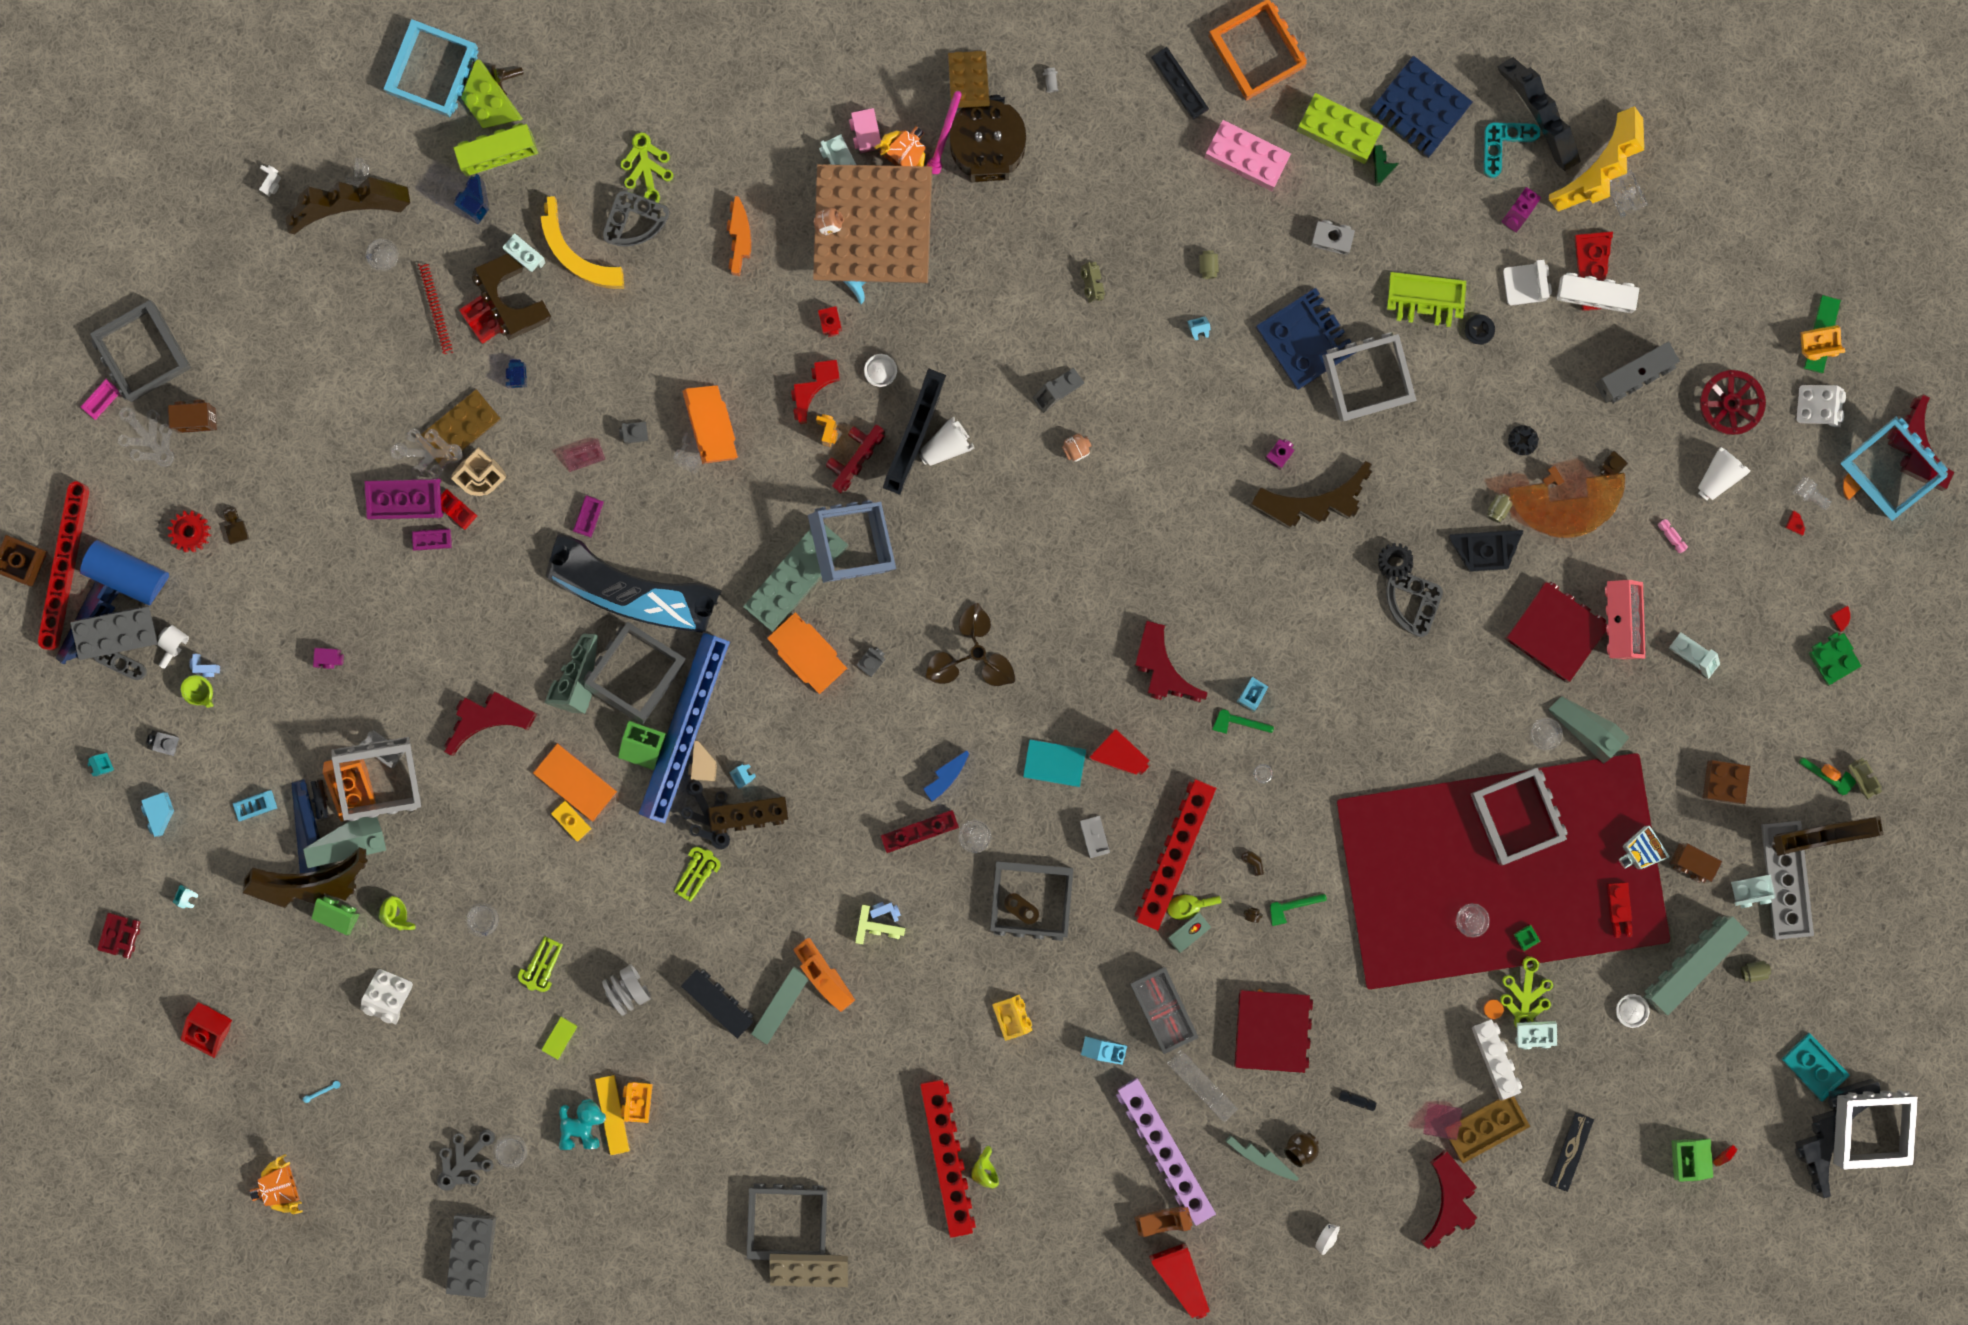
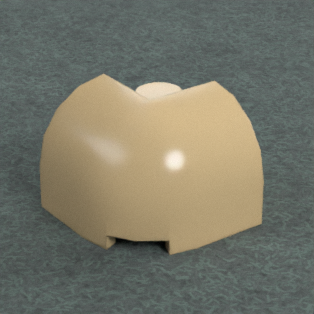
M477 447L455 469L451 479L471 496H482L491 493L506 478V473L493 458L491 459Z

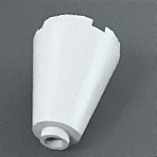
M952 417L923 446L919 456L925 465L928 463L932 466L974 449L973 443L969 445L967 439L970 437L959 421L955 422V417Z
M1720 447L1698 486V489H1700L1698 494L1706 500L1709 498L1713 500L1745 477L1750 470L1727 450Z

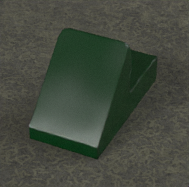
M1375 145L1373 148L1375 186H1380L1399 163L1384 164L1387 160L1386 150H1383V145Z

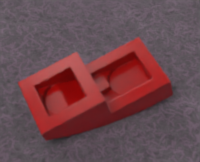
M448 489L441 494V510L466 530L478 515Z

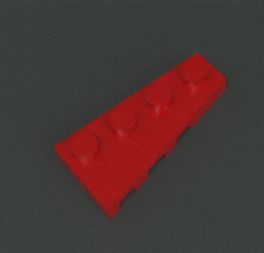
M1613 231L1574 236L1578 277L1592 276L1596 277L1598 281L1606 279ZM1581 305L1582 311L1602 309L1597 307Z

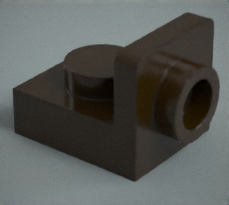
M1613 451L1598 467L1601 470L1599 473L1607 480L1609 478L1614 480L1628 462L1616 451Z

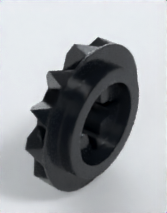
M1478 314L1469 318L1465 324L1464 332L1467 339L1473 344L1483 345L1494 337L1495 325L1488 316ZM1483 323L1482 329L1486 333H1480L1476 336L1477 330L1473 327H1479Z
M1517 426L1508 436L1510 449L1518 455H1529L1538 447L1539 438L1537 432L1531 426ZM1520 435H1522L1523 437L1530 435V437L1527 440V445H1525L1524 443L1517 445V443L1521 440Z

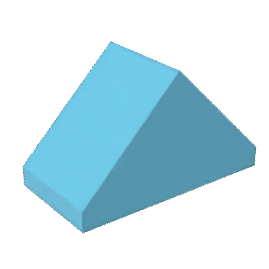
M1252 677L1237 702L1254 712L1268 686Z

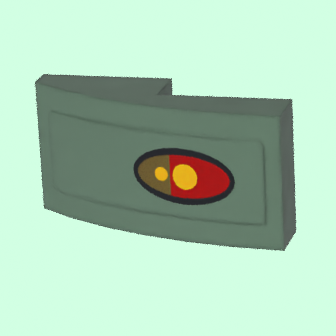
M1197 913L1167 939L1178 953H1181L1207 932L1211 926L1200 913Z

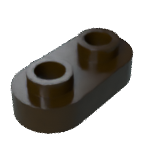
M1012 893L1005 898V908L1026 924H1033L1038 920V909L1019 894ZM1012 899L1017 900V906L1012 907L1010 901ZM1027 911L1033 912L1032 918L1026 917Z

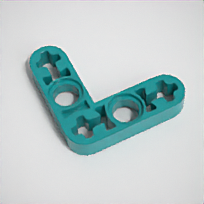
M1490 123L1484 132V174L1488 178H1496L1501 173L1502 141L1534 142L1540 136V128L1536 124ZM1492 127H1495V130L1498 131L1495 135V141L1488 142V140H1492V133H1489ZM1515 128L1517 136L1513 138L1508 136L1507 130ZM1521 128H1524L1523 132H1528L1530 128L1533 129V132H1536L1533 138L1530 137V134H1523V138H1520ZM1488 147H1497L1498 154L1495 156L1490 155ZM1498 159V161L1495 160L1494 162V168H1497L1498 170L1495 171L1494 174H1491V171L1488 170V168L1491 167L1492 160Z

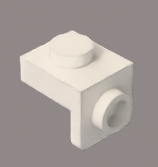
M261 165L260 169L267 173L268 176L259 190L270 197L271 194L277 192L281 177L277 174L279 171L268 165V167Z

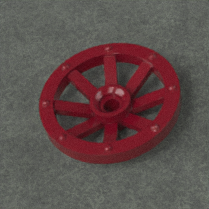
M1727 370L1713 376L1705 384L1700 395V410L1704 420L1712 429L1725 435H1740L1753 429L1761 421L1766 408L1765 393L1760 383L1750 374L1739 370ZM1725 378H1728L1727 395L1716 384ZM1734 378L1746 382L1736 394L1734 393ZM1752 387L1757 398L1742 400L1743 394ZM1711 389L1721 398V401H1708ZM1728 401L1733 402V407L1728 405ZM1757 405L1755 416L1750 415L1741 406ZM1708 407H1722V410L1714 419ZM1735 412L1749 421V423L1738 427ZM1726 413L1729 414L1731 428L1719 424Z

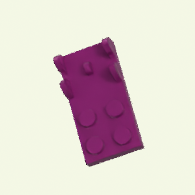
M441 478L365 481L367 519L444 517L441 510Z

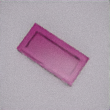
M105 379L82 404L81 408L96 420L120 394L119 389L108 379Z

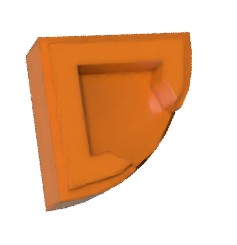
M1848 473L1843 480V493L1846 499L1850 500L1862 487Z

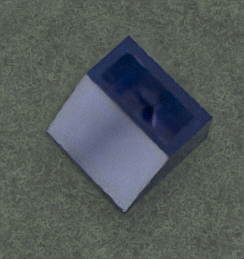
M476 173L474 177L471 176L468 179L465 190L457 194L454 205L462 214L476 224H479L489 211L485 182Z

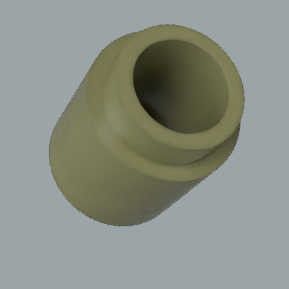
M1213 250L1203 251V254L1199 255L1202 279L1217 278V273H1219L1218 254H1214Z
M1503 493L1496 495L1487 510V517L1497 523L1504 520L1513 505L1511 498Z
M1763 960L1745 964V966L1741 967L1742 978L1744 982L1749 981V983L1769 979V975H1771L1769 963L1766 964Z

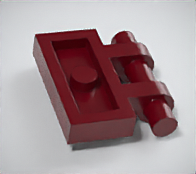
M108 913L97 950L118 955L119 949H124L123 957L130 959L132 952L135 951L136 937L140 934L141 929L139 927L141 921L133 919L132 926H127L128 917ZM124 932L129 933L127 943L122 942Z

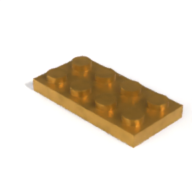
M986 51L948 53L951 101L954 93L960 91L961 98L958 108L990 106Z
M476 389L417 438L438 464L443 467L500 421L501 418Z
M1513 1096L1502 1101L1497 1099L1443 1128L1463 1164L1528 1129L1530 1125Z

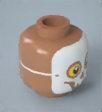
M833 207L817 212L816 218H814L816 230L823 235L840 231L844 222L842 213Z
M1078 433L1066 439L1062 449L1068 460L1072 459L1074 462H1077L1090 454L1089 447L1092 445L1087 436L1083 438Z

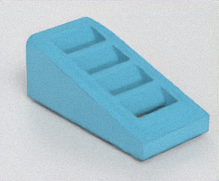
M272 790L233 803L238 822L277 809ZM256 799L259 800V803L262 808L261 810L258 809ZM248 802H251L254 810L253 813H251ZM242 804H244L247 812V815L245 816L241 808Z

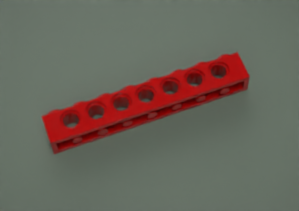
M1197 779L1189 782L1185 791L1188 793L1186 800L1182 799L1178 808L1181 811L1179 818L1175 817L1171 828L1174 829L1172 835H1167L1164 846H1166L1164 854L1160 852L1157 859L1158 869L1157 871L1153 870L1150 876L1151 886L1149 889L1146 888L1141 899L1144 900L1142 907L1138 906L1135 912L1136 922L1157 931L1159 930L1217 789L1216 787ZM1194 795L1201 797L1202 802L1199 806H1194L1191 802ZM1185 814H1193L1194 821L1192 824H1187L1184 821ZM1179 831H1184L1187 834V839L1184 842H1180L1177 839ZM1174 848L1180 853L1179 858L1176 860L1171 859L1169 856L1170 850ZM1166 866L1172 869V875L1168 878L1162 875V869ZM1158 884H1162L1165 887V892L1162 895L1155 893V887ZM1150 902H1155L1158 906L1155 913H1150L1147 910Z
M943 1079L920 1083L950 1238L973 1234L972 1228H976L974 1216L970 1217L969 1209H972L970 1197L966 1198L965 1190H968L967 1178H962L961 1171L965 1170L963 1159L958 1157V1152L961 1151L960 1142L955 1140L954 1137L957 1127L955 1120L951 1121L950 1113L954 1112L952 1102L947 1101L946 1094H950L948 1082L944 1083ZM940 1095L943 1098L942 1104L934 1105L932 1097ZM937 1115H945L947 1121L944 1124H938L935 1120ZM947 1133L950 1136V1141L942 1143L939 1140V1136ZM950 1152L954 1155V1160L952 1162H945L943 1155ZM955 1172L958 1178L956 1181L951 1182L947 1179V1174ZM959 1191L962 1197L960 1200L955 1201L950 1197L951 1193ZM957 1210L965 1212V1217L962 1220L955 1218L954 1213Z

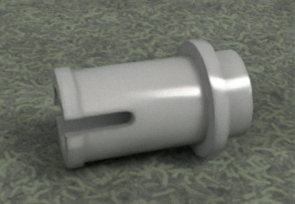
M1055 68L1044 69L1043 76H1045L1047 93L1059 91L1056 78L1058 72Z

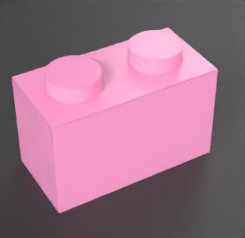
M874 108L851 113L852 119H849L851 131L855 130L856 137L853 138L855 149L859 148L860 154L881 149L880 147L875 149V146L880 143L881 139Z

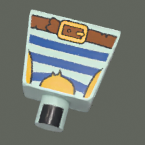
M1644 826L1623 845L1627 854L1621 857L1619 862L1625 869L1632 864L1637 869H1643L1670 856L1652 828Z

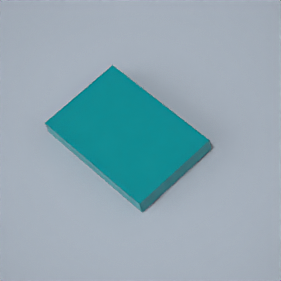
M1029 740L1023 778L1080 787L1086 749Z
M1810 1033L1803 1037L1781 1059L1821 1102L1829 1096V1091L1835 1090L1850 1076Z

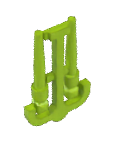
M695 847L689 852L688 855L693 857V860L691 859L688 863L689 866L674 890L675 893L689 902L693 900L706 878L710 876L711 870L713 869L717 873L721 867L720 860L713 856L711 850L705 851L700 847ZM700 853H702L704 858L695 871L693 868L698 864L697 861L701 859ZM713 860L708 863V867L703 871V875L699 874L706 861ZM692 873V878L685 887L684 891L681 892L679 890L680 887L683 885L689 874ZM696 877L700 878L691 896L686 895Z
M544 936L531 964L529 963L527 967V972L520 969L518 974L519 981L527 985L528 990L534 991L536 989L540 992H546L550 989L552 983L547 981V979L551 976V971L563 944ZM547 941L550 944L543 956L542 961L539 962L538 959ZM553 945L558 946L549 965H546L545 962ZM535 965H538L539 967L532 981L528 982L522 978V975L524 974L525 979H530L532 976V971L534 972L536 968ZM542 968H545L546 971L544 970L543 975H542L543 978L540 979L539 985H540V986H546L545 988H541V987L537 986V983H536V981H537V979H538V977H539V975H540V973H541V971H542Z

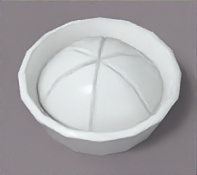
M876 354L865 363L864 375L867 381L874 386H887L896 378L897 365L888 355Z
M1636 994L1624 996L1616 1007L1617 1018L1624 1026L1630 1028L1643 1025L1650 1013L1646 1000Z
M1328 1224L1322 1231L1315 1245V1248L1321 1255L1326 1254L1335 1244L1340 1226Z

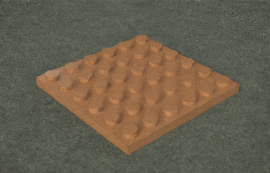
M817 164L816 214L819 211L833 207L842 213L844 222L840 231L829 235H823L815 228L813 280L928 283L932 167Z

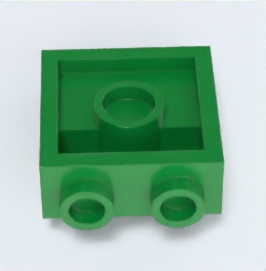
M1836 632L1827 637L1829 641L1824 644L1819 642L1811 647L1812 651L1808 653L1828 686L1862 667L1852 651L1854 648L1845 633L1839 634Z

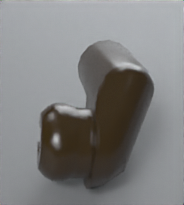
M1252 851L1244 852L1241 859L1244 863L1248 862L1253 865L1255 876L1264 875L1261 857Z

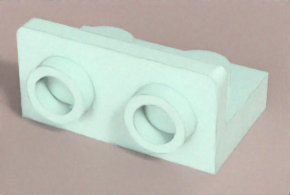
M841 134L826 142L824 140L820 142L822 146L819 148L823 159H828L829 165H856Z
M515 233L503 246V249L530 272H533L537 266L541 269L545 264L544 257Z
M1771 874L1731 882L1735 906L1740 905L1741 908L1751 907L1754 902H1760V905L1772 902L1771 899L1776 897Z
M1556 1021L1517 1023V1038H1515V1042L1518 1048H1551V1046H1557Z

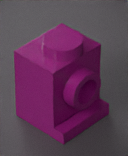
M1279 439L1265 459L1281 470L1295 451L1292 448L1294 445L1287 439L1283 441ZM1283 449L1285 455H1280L1278 450Z
M314 649L313 667L321 668V665H323V668L334 669L335 665H343L344 655L341 654V650Z

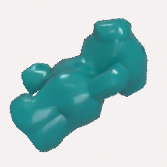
M591 1099L583 1100L576 1111L578 1119L568 1118L566 1113L569 1106H561L559 1115L561 1119L560 1132L562 1134L559 1149L571 1150L575 1147V1142L570 1139L571 1136L581 1138L584 1149L598 1148L599 1139L592 1136L591 1129L593 1125L602 1124L606 1120V1115L600 1110L598 1105Z

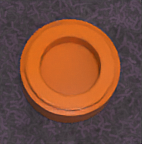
M1825 764L1821 769L1826 776L1834 781H1837L1841 776V773L1829 764Z
M1492 999L1485 1003L1483 1010L1488 1018L1497 1019L1502 1016L1504 1008L1501 1002Z

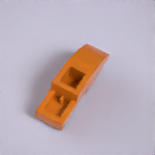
M735 196L734 201L730 203L732 219L728 220L727 231H729L730 237H736V240L732 241L731 251H734V256L729 260V270H731L732 275L740 276L742 259H750L751 232L744 206L740 198Z
M811 938L805 939L793 949L802 963L800 967L805 975L835 1008L841 1012L855 1001L837 971L830 969Z

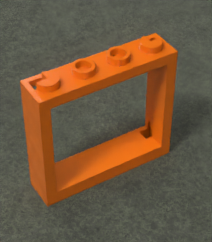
M1265 0L1211 30L1208 35L1246 101L1302 70L1307 64V59L1304 56L1305 53L1299 51L1295 36L1293 34L1290 35L1285 19L1280 18L1277 5L1275 6L1270 0ZM1266 11L1296 65L1252 89L1221 35L1259 13Z

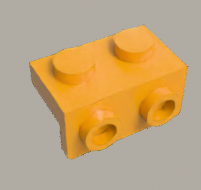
M1838 325L1800 332L1802 354L1809 360H1818L1823 356L1835 357L1839 353L1845 352V348L1841 345V329Z
M822 414L821 417H816L817 424L826 426L822 437V444L831 448V444H835L838 437L836 421L833 420L832 416Z
M628 1082L627 1086H624L623 1097L626 1098V1103L621 1108V1117H624V1122L649 1123L653 1084Z

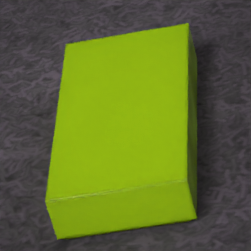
M561 1016L543 1046L542 1051L559 1060L578 1026Z

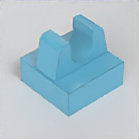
M1206 316L1187 321L1195 340H1199L1198 334L1204 332L1206 338L1209 337V330L1211 328Z
M742 764L729 772L738 789L746 786L756 777L755 774L748 775L746 770L751 767L749 764Z

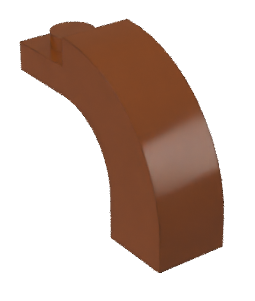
M1188 1207L1163 1209L1134 1217L1138 1235L1142 1237L1171 1230L1188 1231L1193 1226Z

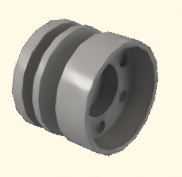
M631 964L620 970L622 980L619 981L615 975H612L610 978L613 985L608 979L602 981L609 1002L622 1016L627 1014L626 1007L630 1011L634 1010L632 1000L642 1005L651 999L646 985L641 987L637 979L641 977Z

